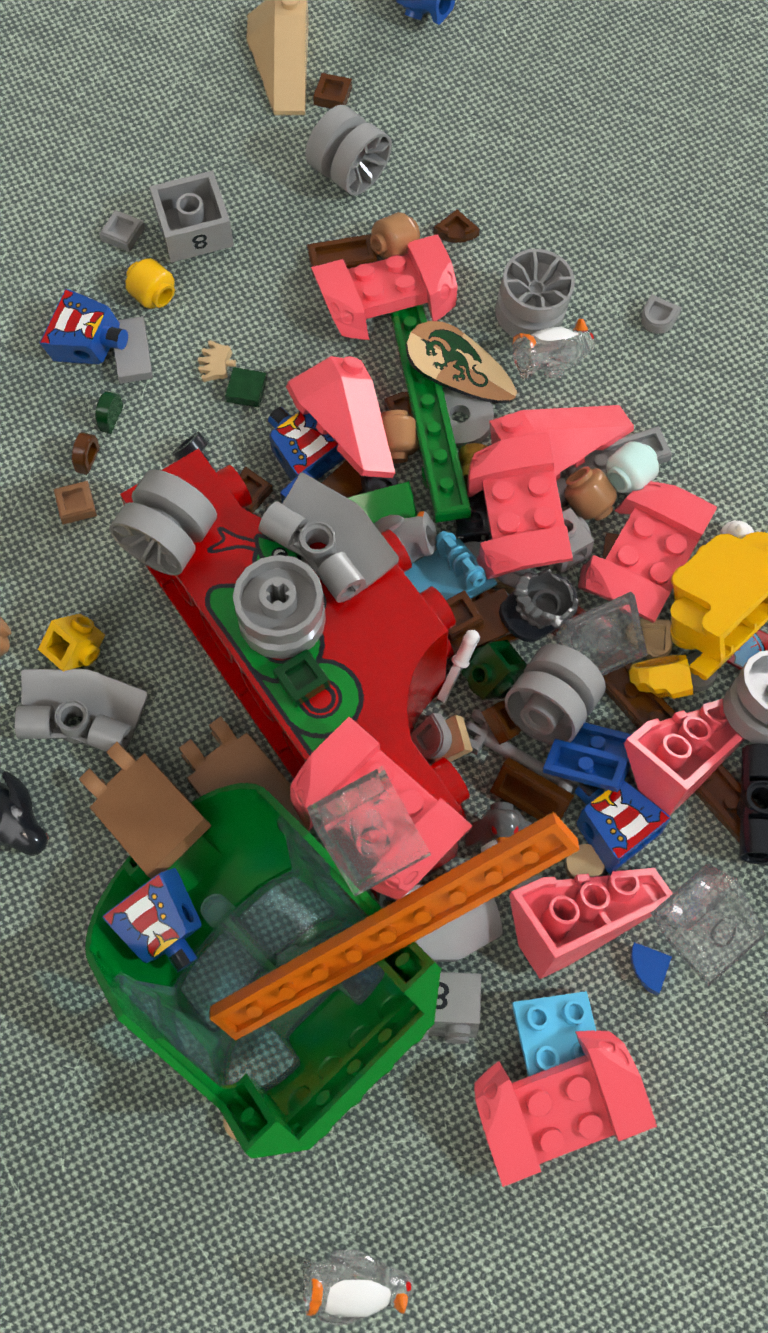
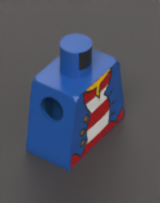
M65 289L42 336L40 345L51 359L56 362L101 364L104 362L110 347L120 350L126 347L128 332L125 329L119 328L120 323L108 306L72 290Z
M278 407L268 417V422L275 428L269 435L271 450L291 481L305 470L317 480L345 459L336 450L338 443L329 434L322 435L315 428L317 421L310 413L303 415L298 411L291 416L283 407Z
M626 781L623 782L618 792L604 791L602 788L583 783L574 791L587 805L579 815L576 822L577 827L588 844L592 845L610 875L660 836L671 819L666 812Z
M176 868L157 874L102 916L109 926L145 963H149L166 954L176 971L179 972L198 959L185 939L201 928V921Z

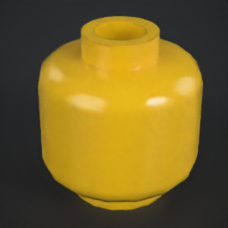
M147 258L134 262L128 268L125 280L126 290L143 307L148 309L161 308L171 301L175 293L174 277L159 262Z

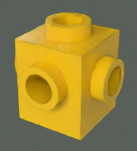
M76 614L51 621L38 650L64 672L92 664L100 654L99 647L105 634L94 626V622L84 615Z

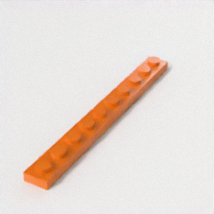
M552 812L211 1005L209 1019L236 1041L580 850L578 838Z

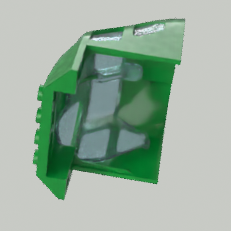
M252 783L227 785L191 802L212 826L167 869L176 868L200 918L201 928L185 939L198 959L179 972L176 971L166 954L149 963H145L102 917L151 880L131 856L118 869L96 905L87 930L85 952L88 964L117 1020L220 1110L244 1153L253 1159L310 1150L331 1131L332 1127L351 1107L356 1106L361 1101L364 1094L382 1076L392 1070L394 1064L413 1045L417 1044L434 1025L441 967L416 942H413L236 1041L209 1019L211 1005L383 909L268 790Z

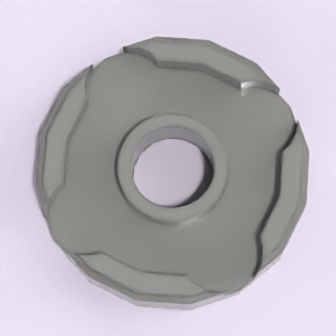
M443 388L456 447L460 449L466 444H481L490 434L489 421L494 419L492 403ZM456 412H463L469 418L464 422H456L450 416Z

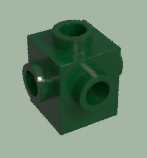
M508 639L490 642L477 648L470 658L469 666L464 668L461 673L468 681L471 691L482 700L495 697L503 699L519 676L524 673L527 664Z

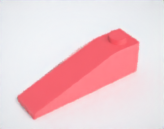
M330 356L288 381L286 388L296 408L303 415L311 414L317 421L315 428L322 435L329 434L338 443L336 450L361 476L394 477L395 469L373 380L361 360L351 356L345 358Z
M620 405L521 410L489 421L492 444L502 439L549 432L556 481L560 479V473L572 465L577 468L585 463V457L593 451H603L634 431V425Z
M722 698L703 704L701 709L686 713L683 710L674 713L672 718L659 721L656 718L647 721L626 739L624 746L638 792L670 816L745 739L730 726L724 714Z
M655 868L613 871L611 875L590 877L589 873L577 874L575 878L556 880L555 876L543 877L512 891L509 895L518 946L539 979L573 964L677 900Z

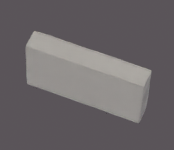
M144 316L118 320L120 323L119 328L125 329L128 332L126 347L123 350L114 348L119 383L153 379Z

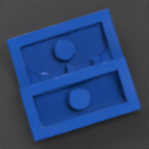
M584 723L571 743L554 739L543 767V773L618 792L631 768L624 742L632 734Z

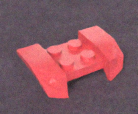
M438 234L408 243V253L403 256L395 255L388 259L369 264H360L347 269L343 259L311 267L328 310L342 336L369 340L366 319L428 303L432 321H438L456 306L457 282L451 259Z
M549 432L502 439L474 453L469 466L467 495L468 497H473L482 490L484 492L491 540L480 543L479 555L476 560L478 565L485 570L486 578L492 579L519 570L573 561L568 530L564 524L554 472V458Z
M650 481L641 490L632 491L614 510L619 514H631L606 559L593 555L587 564L582 566L578 588L611 601L654 623L673 589L671 584L673 573L678 567L687 563L717 507L678 486Z
M348 717L313 751L292 781L290 787L291 803L305 828L310 831L323 813L378 863L371 872L369 888L396 900L406 895L473 827L442 798L437 801L380 750V743L351 717Z
M575 1031L585 1054L584 1056L511 1083L500 1061L496 1062L474 1083L475 1101L502 1187L540 1173L539 1164L605 1138L614 1135L618 1141H622L657 1127L638 1069L625 1044L610 1031Z

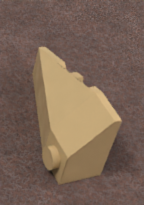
M265 0L248 14L247 44L253 54L257 71L262 78L274 115H305L309 29L307 0Z

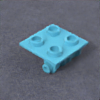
M442 531L436 536L437 550L434 551L433 555L425 556L412 563V568L405 572V575L419 593L433 586L442 594L445 600L464 590L472 599L497 585L494 578H486L485 570L478 565L477 558L459 538L457 539L453 533H448L447 531Z
M587 991L512 1002L528 1077L585 1055L575 1031H596Z

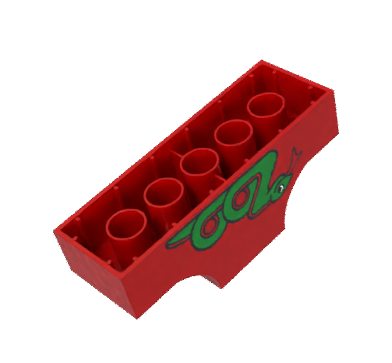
M198 448L162 469L161 471L173 474L199 490L214 506L217 519L201 542H193L196 548L195 553L181 574L169 575L152 569L147 565L145 566L293 780L313 751L348 717H351L380 743V750L437 801L442 798L467 820L460 804L470 798V794L458 771L445 757L429 765L413 743L410 735L419 716L426 706L439 695L445 682L446 662L454 656L452 645L448 639V630L456 625V620L449 604L436 588L430 586L419 593L405 575V572L412 568V563L399 538L389 529L381 533L398 555L399 562L377 581L351 599L341 603L337 602L320 579L326 620L323 634L314 647L308 651L329 678L330 686L296 707L273 673L275 668L291 658L276 659L265 657L249 647L241 636L233 593L236 581L245 568L260 558L283 555L295 557L302 561L301 556L259 532V524L262 518L245 510V507L252 504V498L244 481L231 465H227L215 472ZM138 484L120 494L123 505L131 502L134 503L132 492ZM315 542L309 547L320 550L326 547V545L321 542ZM322 813L320 819L369 888L371 872L378 863ZM459 842L423 878L455 858L458 854ZM369 888L374 897L376 898V900L379 902L381 893Z

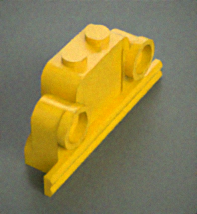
M753 532L742 539L731 534L717 535L706 545H702L696 554L686 564L678 567L672 575L671 584L674 590V603L670 609L671 640L679 648L686 650L697 649L702 652L689 665L692 674L698 675L703 680L709 679L768 621V533Z

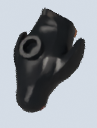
M4 771L2 777L7 786L0 782V846H8L24 854L36 856L45 849L49 837L46 831L39 826L34 816L32 800L28 789L16 776Z

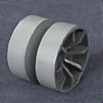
M338 105L326 112L314 127L307 142L305 157L311 167L325 177H331L332 181L347 193L359 195L369 189L382 174L391 154L392 141L389 135L372 123H366L362 116L348 106Z
M543 249L522 251L508 261L504 269L495 305L497 321L506 333L512 337L520 333L531 335L542 329L562 326L575 286L574 274L568 263L559 255ZM533 336V337L535 338L536 342L543 341V340H541V339H539V338ZM527 337L519 339L521 341L530 342V340Z
M155 469L149 470L132 492L134 503H126L111 523L109 530L115 541L126 552L143 564L165 574L179 575L195 553L196 548L193 542H201L217 519V513L211 502L191 484L168 472Z
M547 644L539 648L526 666L524 673L519 676L506 694L505 708L512 721L530 737L549 745L553 744L554 739L571 743L585 723L587 716L593 711L605 693V680L597 666L579 651L565 645Z

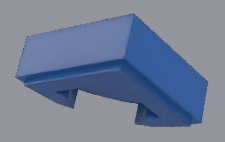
M634 942L630 955L634 972L642 986L650 993L658 996L672 956Z

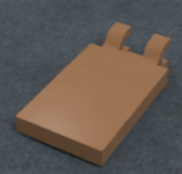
M220 716L209 725V728L212 730L211 735L220 744L209 755L204 757L191 739L179 747L182 758L194 771V773L187 777V780L200 797L227 785L237 783L257 784L268 790L304 826L291 803V784L247 732L237 739L231 728Z
M116 742L106 753L122 769L108 783L102 778L100 779L90 768L79 780L97 798L89 808L144 873L152 879L174 864L212 825L145 753L136 760L130 752H127L121 744Z

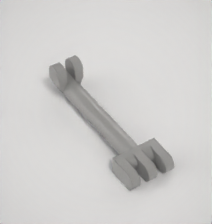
M474 710L471 718L482 726L479 727L470 721H467L465 724L468 734L474 737L473 739L469 737L473 750L472 753L478 755L485 745L506 759L509 757L571 794L574 793L579 782L543 773L544 763L507 741L499 745L481 711Z

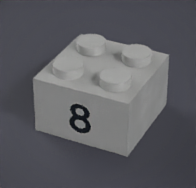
M213 170L149 186L154 210L171 263L234 247L230 220Z
M440 973L435 1022L419 1042L429 1041V1036L445 1037V1042L452 1044L469 1043V1038H477L480 1026L481 974Z

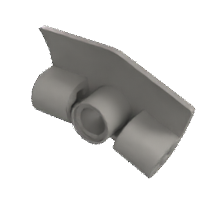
M303 472L299 474L283 503L281 504L278 501L272 503L264 513L258 530L260 533L301 556L302 561L310 565L335 600L340 603L351 599L366 589L399 562L396 552L358 504ZM315 542H321L326 545V547L320 550L312 549L309 546Z
M23 669L21 671V705H18L15 711L17 739H65L70 743H84L105 752L118 742L126 750L143 712L148 694L145 690L88 669H71L64 672L61 669ZM73 717L83 718L77 726H66L69 719Z
M416 884L407 894L422 887L423 885ZM380 894L379 905L384 908L397 901ZM492 898L415 942L435 962H455L461 960L502 936V923L495 899Z

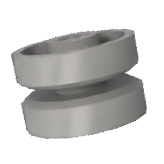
M274 555L260 558L245 568L236 581L233 601L241 636L249 647L265 657L276 659L292 658L304 650L314 647L323 634L326 614L320 578L310 565L295 557Z
M768 650L760 651L747 660L723 698V710L730 726L742 738L753 744H768Z

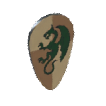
M427 321L419 324L410 332L406 343L407 357L413 368L423 377L445 388L481 401L510 403L516 398V388L502 366L472 338L455 326L443 321Z

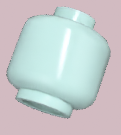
M630 441L609 457L606 463V476L616 491L620 493L630 494L632 491L641 490L658 475L659 463L657 461V454L648 445Z

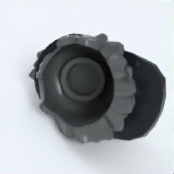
M545 569L537 574L525 572L524 576L519 577L515 590L500 604L499 616L507 630L523 642H535L562 626L568 625V621L577 612V590L568 581L567 577L553 574L550 569Z

